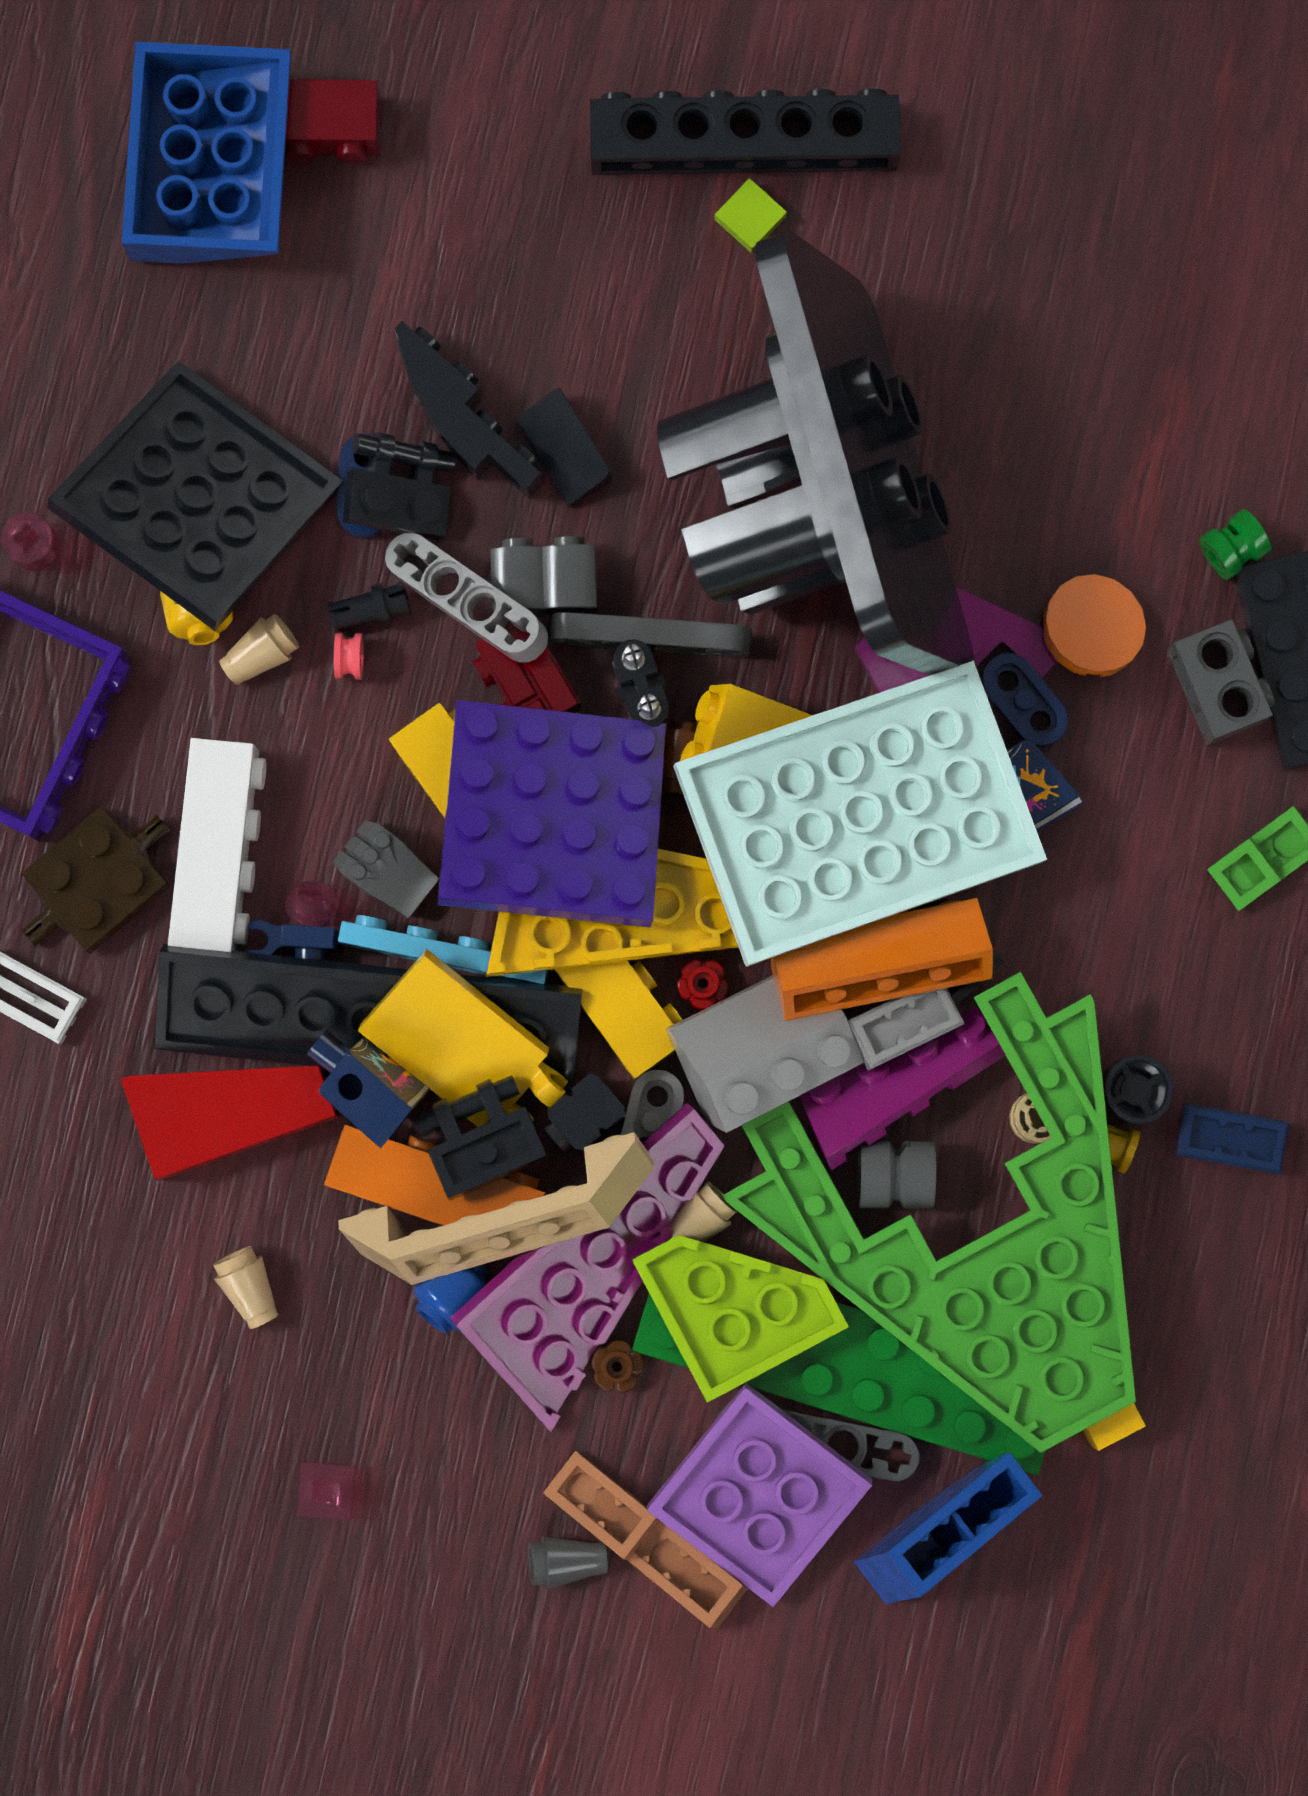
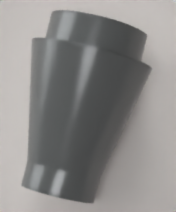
M542 1536L541 1542L529 1543L528 1561L532 1586L544 1585L545 1589L549 1590L591 1576L607 1574V1551L603 1542L591 1543Z

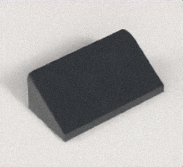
M560 387L550 392L516 418L518 425L568 507L612 482L611 471Z

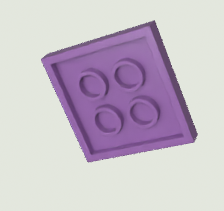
M745 1382L647 1505V1511L774 1607L871 1488L872 1479Z

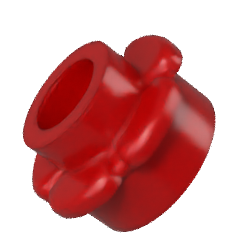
M693 959L684 965L681 971L683 974L682 978L677 982V989L683 1000H689L692 1007L699 1010H704L714 1005L716 1001L724 1000L729 990V982L725 979V969L719 962L713 959H707L706 961ZM700 979L708 981L706 988L703 989L698 986Z

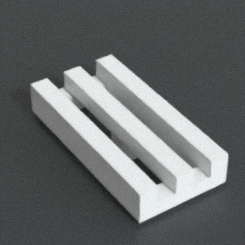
M0 952L1 965L69 1001L66 1009L63 1010L0 975V988L59 1019V1022L54 1029L1 999L0 1012L62 1045L67 1036L65 1035L70 1026H73L80 1007L83 1008L87 999Z

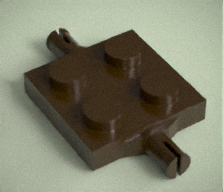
M103 807L97 808L21 873L39 895L41 905L45 910L25 928H22V933L36 947L40 941L59 926L70 932L89 954L93 953L170 887L154 868L151 856L147 850L167 833H170L171 830L156 814L151 821L133 835L131 832L119 827Z

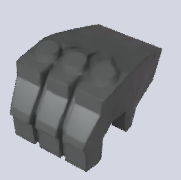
M364 820L356 830L359 835H352L344 846L347 849L346 852L341 850L332 862L347 879L362 889L368 896L410 918L440 878L425 866L392 833L378 823Z

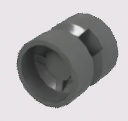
M877 1140L869 1146L865 1142L859 1144L857 1174L858 1207L860 1209H889L893 1201H900L904 1209L934 1210L936 1195L935 1142L904 1141L899 1149H894L890 1141Z

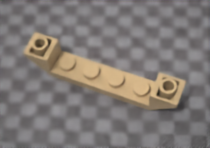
M634 1132L626 1135H615L608 1137L603 1142L584 1147L587 1174L586 1184L566 1186L552 1194L528 1201H515L507 1207L481 1215L465 1216L457 1222L430 1230H418L410 1235L409 1231L387 1206L366 1209L358 1215L338 1220L339 1230L361 1255L407 1283L414 1285L436 1277L609 1228L652 1172L654 1161Z

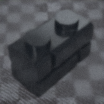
M589 1073L572 1088L573 1095L571 1097L565 1094L547 1110L548 1118L552 1122L544 1130L566 1154L573 1148L578 1152H584V1147L596 1144L603 1138L601 1134L603 1130L610 1132L626 1116V1109L597 1075Z

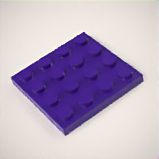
M457 700L454 714L437 905L651 927L654 914L666 723L650 727L639 720Z

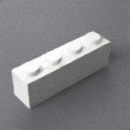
M198 738L190 739L168 946L238 952V944H247L250 917L249 914L242 913L244 892L252 893L255 880V862L248 861L249 842L258 841L261 824L260 810H253L255 789L263 790L266 778V759L259 758V750L254 744Z

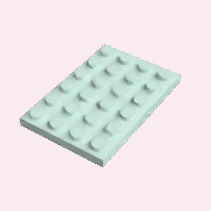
M974 660L676 762L673 766L746 967L1047 860Z

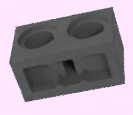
M1232 619L1176 641L1167 650L1206 746L1263 724L1273 716L1270 707L1275 705L1272 691L1264 677L1257 679L1250 659L1254 658L1250 639L1243 629L1237 631ZM1209 645L1219 647L1226 656L1225 668L1213 669L1207 666L1202 658L1203 647ZM1235 693L1241 696L1246 703L1245 716L1233 717L1229 715L1222 705L1223 695Z

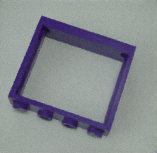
M0 591V613L104 661L28 817L26 818L0 806V824L39 842L43 833L50 834L59 821L63 807L58 802L66 786L73 787L83 772L86 760L81 756L89 739L97 740L106 725L109 713L104 711L112 693L119 694L129 678L131 666L127 662L130 656L122 647Z

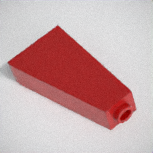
M320 1066L135 1075L121 1079L155 1180H165L340 1118L338 1110L318 1090L328 1078L324 1068Z

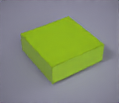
M749 178L715 213L714 220L752 254L755 251L756 243L766 239L786 218L787 212Z

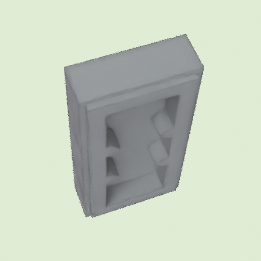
M947 988L895 998L848 1020L868 1071L965 1024Z

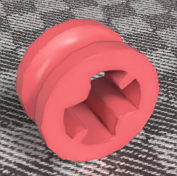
M336 633L334 640L335 679H343L344 675L352 674L355 680H362L364 669L363 634L355 633L353 638L347 639L343 633Z

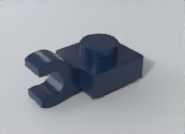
M262 920L249 922L248 925L249 930L265 932L268 936V943L262 950L251 949L247 950V953L277 955L282 949L295 950V958L326 961L327 952L341 953L342 945L338 942L340 930L334 927L285 924L279 926Z

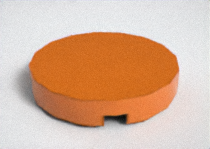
M1096 574L1076 576L1060 585L1044 607L1043 637L1045 645L1055 660L1072 673L1083 676L1087 674L1100 675L1099 677L1111 676L1127 667L1143 646L1146 632L1143 609L1133 593L1115 579Z

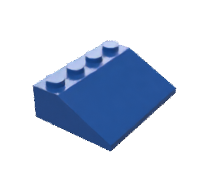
M135 41L122 245L131 261L193 263L279 254L291 49Z

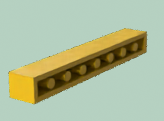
M439 702L390 737L389 741L445 818L455 709L447 713ZM628 961L554 969L566 986L583 989L582 1009L635 1081L642 1074L650 1071L676 1052L666 1028L683 1019L671 1003L663 1008L658 1004L650 993L652 989L657 987V984L640 961L632 966Z

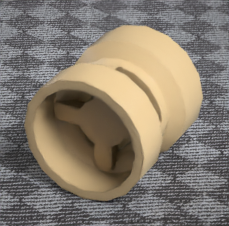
M1027 1093L1018 1097L1009 1113L1010 1126L1014 1134L1022 1141L1031 1144L1043 1143L1050 1139L1051 1136Z

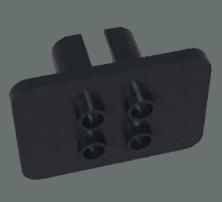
M791 230L757 242L755 246L757 267L776 333L767 336L765 343L772 378L659 420L657 425L658 444L667 478L670 480H675L716 465L724 487L727 504L731 508L802 483V486L682 529L691 564L702 588L712 600L718 603L726 604L738 600L741 611L752 615L845 583L848 586L860 628L869 646L878 656L927 675H933L973 661L974 653L970 635L941 538L951 533L950 514L936 479L930 473L923 475L913 437L923 433L921 413L915 395L906 378L902 374L896 376L894 374L881 325L869 294L858 278Z

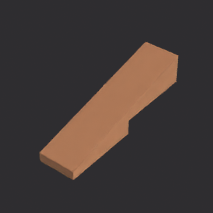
M577 1451L573 1453L543 1492V1494L617 1555L629 1561L711 1629L717 1630L749 1589L649 1513L644 1503Z

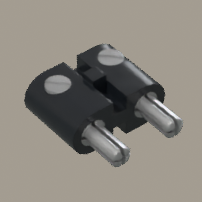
M636 639L621 643L615 651L614 661L612 662L619 688H616L619 702L625 701L629 719L639 720L650 727L666 723L667 727L669 708L664 692L667 685L664 675H658L656 663L649 646L643 641Z

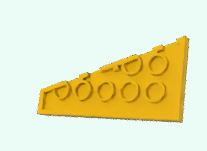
M658 849L654 914L651 927L499 912L486 977L738 948V944L707 859Z

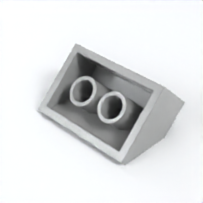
M773 975L666 1028L706 1123L726 1133L865 1062L842 1010L785 1021Z

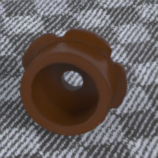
M613 1340L608 1343L607 1347L598 1348L591 1361V1366L595 1369L594 1380L598 1386L606 1391L617 1389L620 1393L627 1392L637 1385L638 1374L643 1372L644 1367L641 1354L632 1351L631 1345L622 1340ZM618 1361L622 1364L621 1371L615 1372L612 1369L614 1362Z

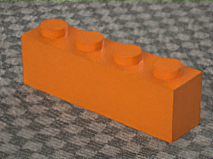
M978 899L948 900L933 907L909 912L903 911L771 958V970L784 1020L787 1021L992 979L993 948Z
M344 1125L324 1183L325 1186L440 1225L457 1222L465 1216L481 1215L507 1207L515 1201H528L547 1195V1193L537 1190L540 1179L515 1172L508 1175L507 1179L501 1178L450 1201L427 1151L437 1146V1144L410 1136L407 1145L388 1139L380 1148L358 1128Z

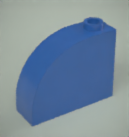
M1010 1452L1001 1454L975 1468L930 1499L853 1562L885 1604L922 1597L1043 1495Z

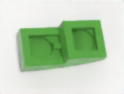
M1294 805L1207 869L1238 911L1308 861V822Z

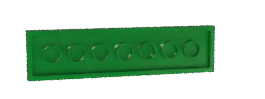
M649 1293L632 1351L689 1368ZM838 1302L836 1303L849 1326L848 1328L746 1382L751 1387L985 1460H991L1001 1454L1010 1452L1024 1472L1037 1476L1045 1451L1040 1453L864 1311Z

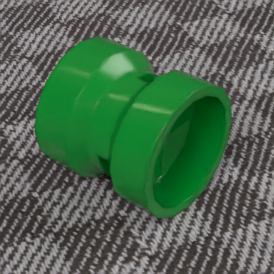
M1242 509L1231 516L1226 527L1220 530L1213 528L1199 537V544L1206 559L1224 580H1229L1242 570V565L1249 559L1258 561L1272 551L1269 538L1264 529L1246 509Z

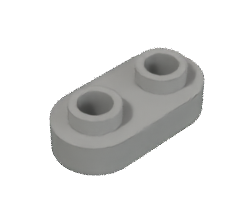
M651 1070L642 1074L636 1080L632 1088L621 1135L634 1132L639 1139L649 1138L682 1108L684 1091L680 1081L673 1074L664 1070ZM653 1087H661L666 1090L668 1100L663 1106L655 1107L648 1102L647 1094Z

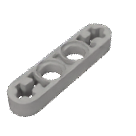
M404 533L390 542L385 554L386 565L406 586L514 661L530 662L544 652L548 643V633L546 627L531 611L421 535ZM409 553L414 556L417 555L428 566L424 573L413 564L404 562L405 557ZM449 573L459 575V584L452 593L441 596L437 595V584L444 575ZM484 599H494L496 601V609L493 615L484 621H475L473 619L475 606ZM508 621L522 632H528L530 634L529 638L525 642L518 639L515 640L504 629Z

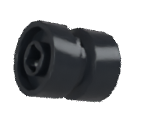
M1133 1055L1113 1062L1102 1072L1106 1116L1120 1125L1136 1126L1157 1120L1168 1110L1173 1100L1174 1084L1170 1072L1160 1061L1150 1056Z

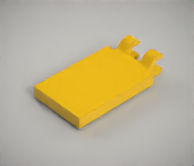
M428 949L422 953L378 1003L358 1029L359 1033L428 1086L442 1099L447 1098L449 1102L476 1091V1085L488 1079L495 1083L510 1075L513 1076L520 1094L501 1102L506 1115L522 1108L515 1104V1102L529 1087L534 1095L548 1107L554 1105L565 1094L563 1088L567 1085L568 1081L560 1073L543 1062L544 1058L548 1055L549 1047ZM486 1109L467 1117L477 1127L486 1124L490 1119ZM529 1113V1115H530V1117H531V1119H532V1122H533V1121H534V1117Z

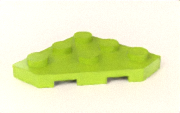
M677 1235L632 1259L707 1403L849 1327L824 1279L682 1235Z

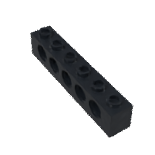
M878 88L863 89L858 91L856 95H836V92L829 89H815L806 92L805 96H785V93L779 90H762L756 92L753 97H734L733 93L723 90L706 92L703 94V97H682V94L678 92L661 91L654 93L652 98H631V95L628 93L608 92L601 95V99H590L592 175L897 171L900 159L899 95H887V91ZM848 120L854 122L859 127L860 132L852 137H844L839 135L833 126L839 121ZM799 121L807 126L809 132L802 137L794 138L788 136L782 127L788 122ZM696 122L703 125L707 132L698 139H689L683 136L679 130L687 123ZM749 122L757 128L758 132L750 138H740L731 131V128L736 123ZM646 123L651 125L656 132L648 139L639 140L632 137L628 131L635 124Z

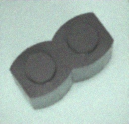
M584 537L554 538L553 546L545 547L533 546L532 539L510 538L502 540L501 548L490 549L491 584L531 611L535 616L551 615L554 613L589 614L598 612L595 545L585 544ZM492 599V611L494 613L496 601Z

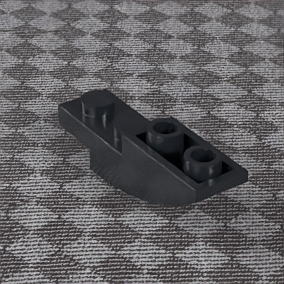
M401 321L395 330L404 367L413 392L426 418L450 452L455 453L456 459L477 480L492 466L529 499L543 484L541 473L537 470L541 465L540 461L522 444L518 443L513 448L501 438L499 434L503 431L502 427L487 412L482 409L476 414L473 412L481 402L479 390L475 386L479 380L474 373L458 360L452 365L438 353L441 345L424 328L418 326L413 331L407 324Z

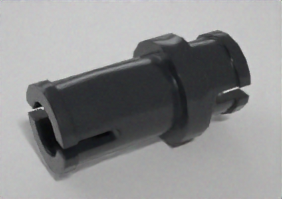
M402 581L385 588L381 583L371 586V592L327 603L328 611L332 613L330 620L335 633H342L376 622H380L382 626L392 624L394 617L412 613L411 605L407 603L409 601L408 594Z

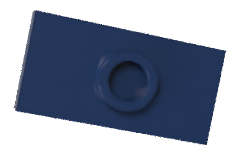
M1185 1103L1182 1106L1174 1156L1279 1175L1282 1171L1290 1122Z

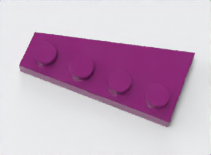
M979 1007L960 1014L965 1024L869 1071L865 1064L862 1063L798 1096L831 1171L847 1161L845 1156L847 1152L862 1142H865L868 1146L887 1134L885 1127L906 1113L913 1117L930 1106L929 1099L945 1087L954 1090L1005 1056Z

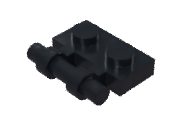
M376 432L374 436L357 433L352 442L353 454L369 457L368 469L354 468L347 472L342 522L401 534L416 533L432 540L446 538L451 487L434 484L432 479L434 470L449 473L453 471L456 461L455 453L438 450V446L435 443L419 441L417 445L395 441V437L390 434ZM391 461L412 465L411 479L389 475Z
M512 1075L495 1083L488 1079L477 1084L476 1091L452 1102L445 1098L432 1104L433 1110L414 1118L422 1137L440 1129L443 1131L446 1142L434 1146L427 1151L450 1201L548 1158L527 1108H520L507 1115L501 1102L520 1094ZM486 1109L491 1122L462 1134L458 1121Z

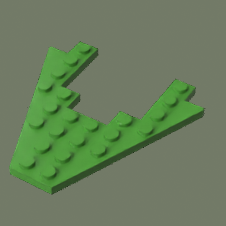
M1019 972L975 996L974 999L1051 1136L1045 1142L1005 1163L1031 1211L936 1261L911 1214L864 1239L790 1101L741 1125L766 1172L725 1193L723 1197L728 1204L1042 1453L1136 1402L1095 1002L1090 994L1046 1018L1022 973Z

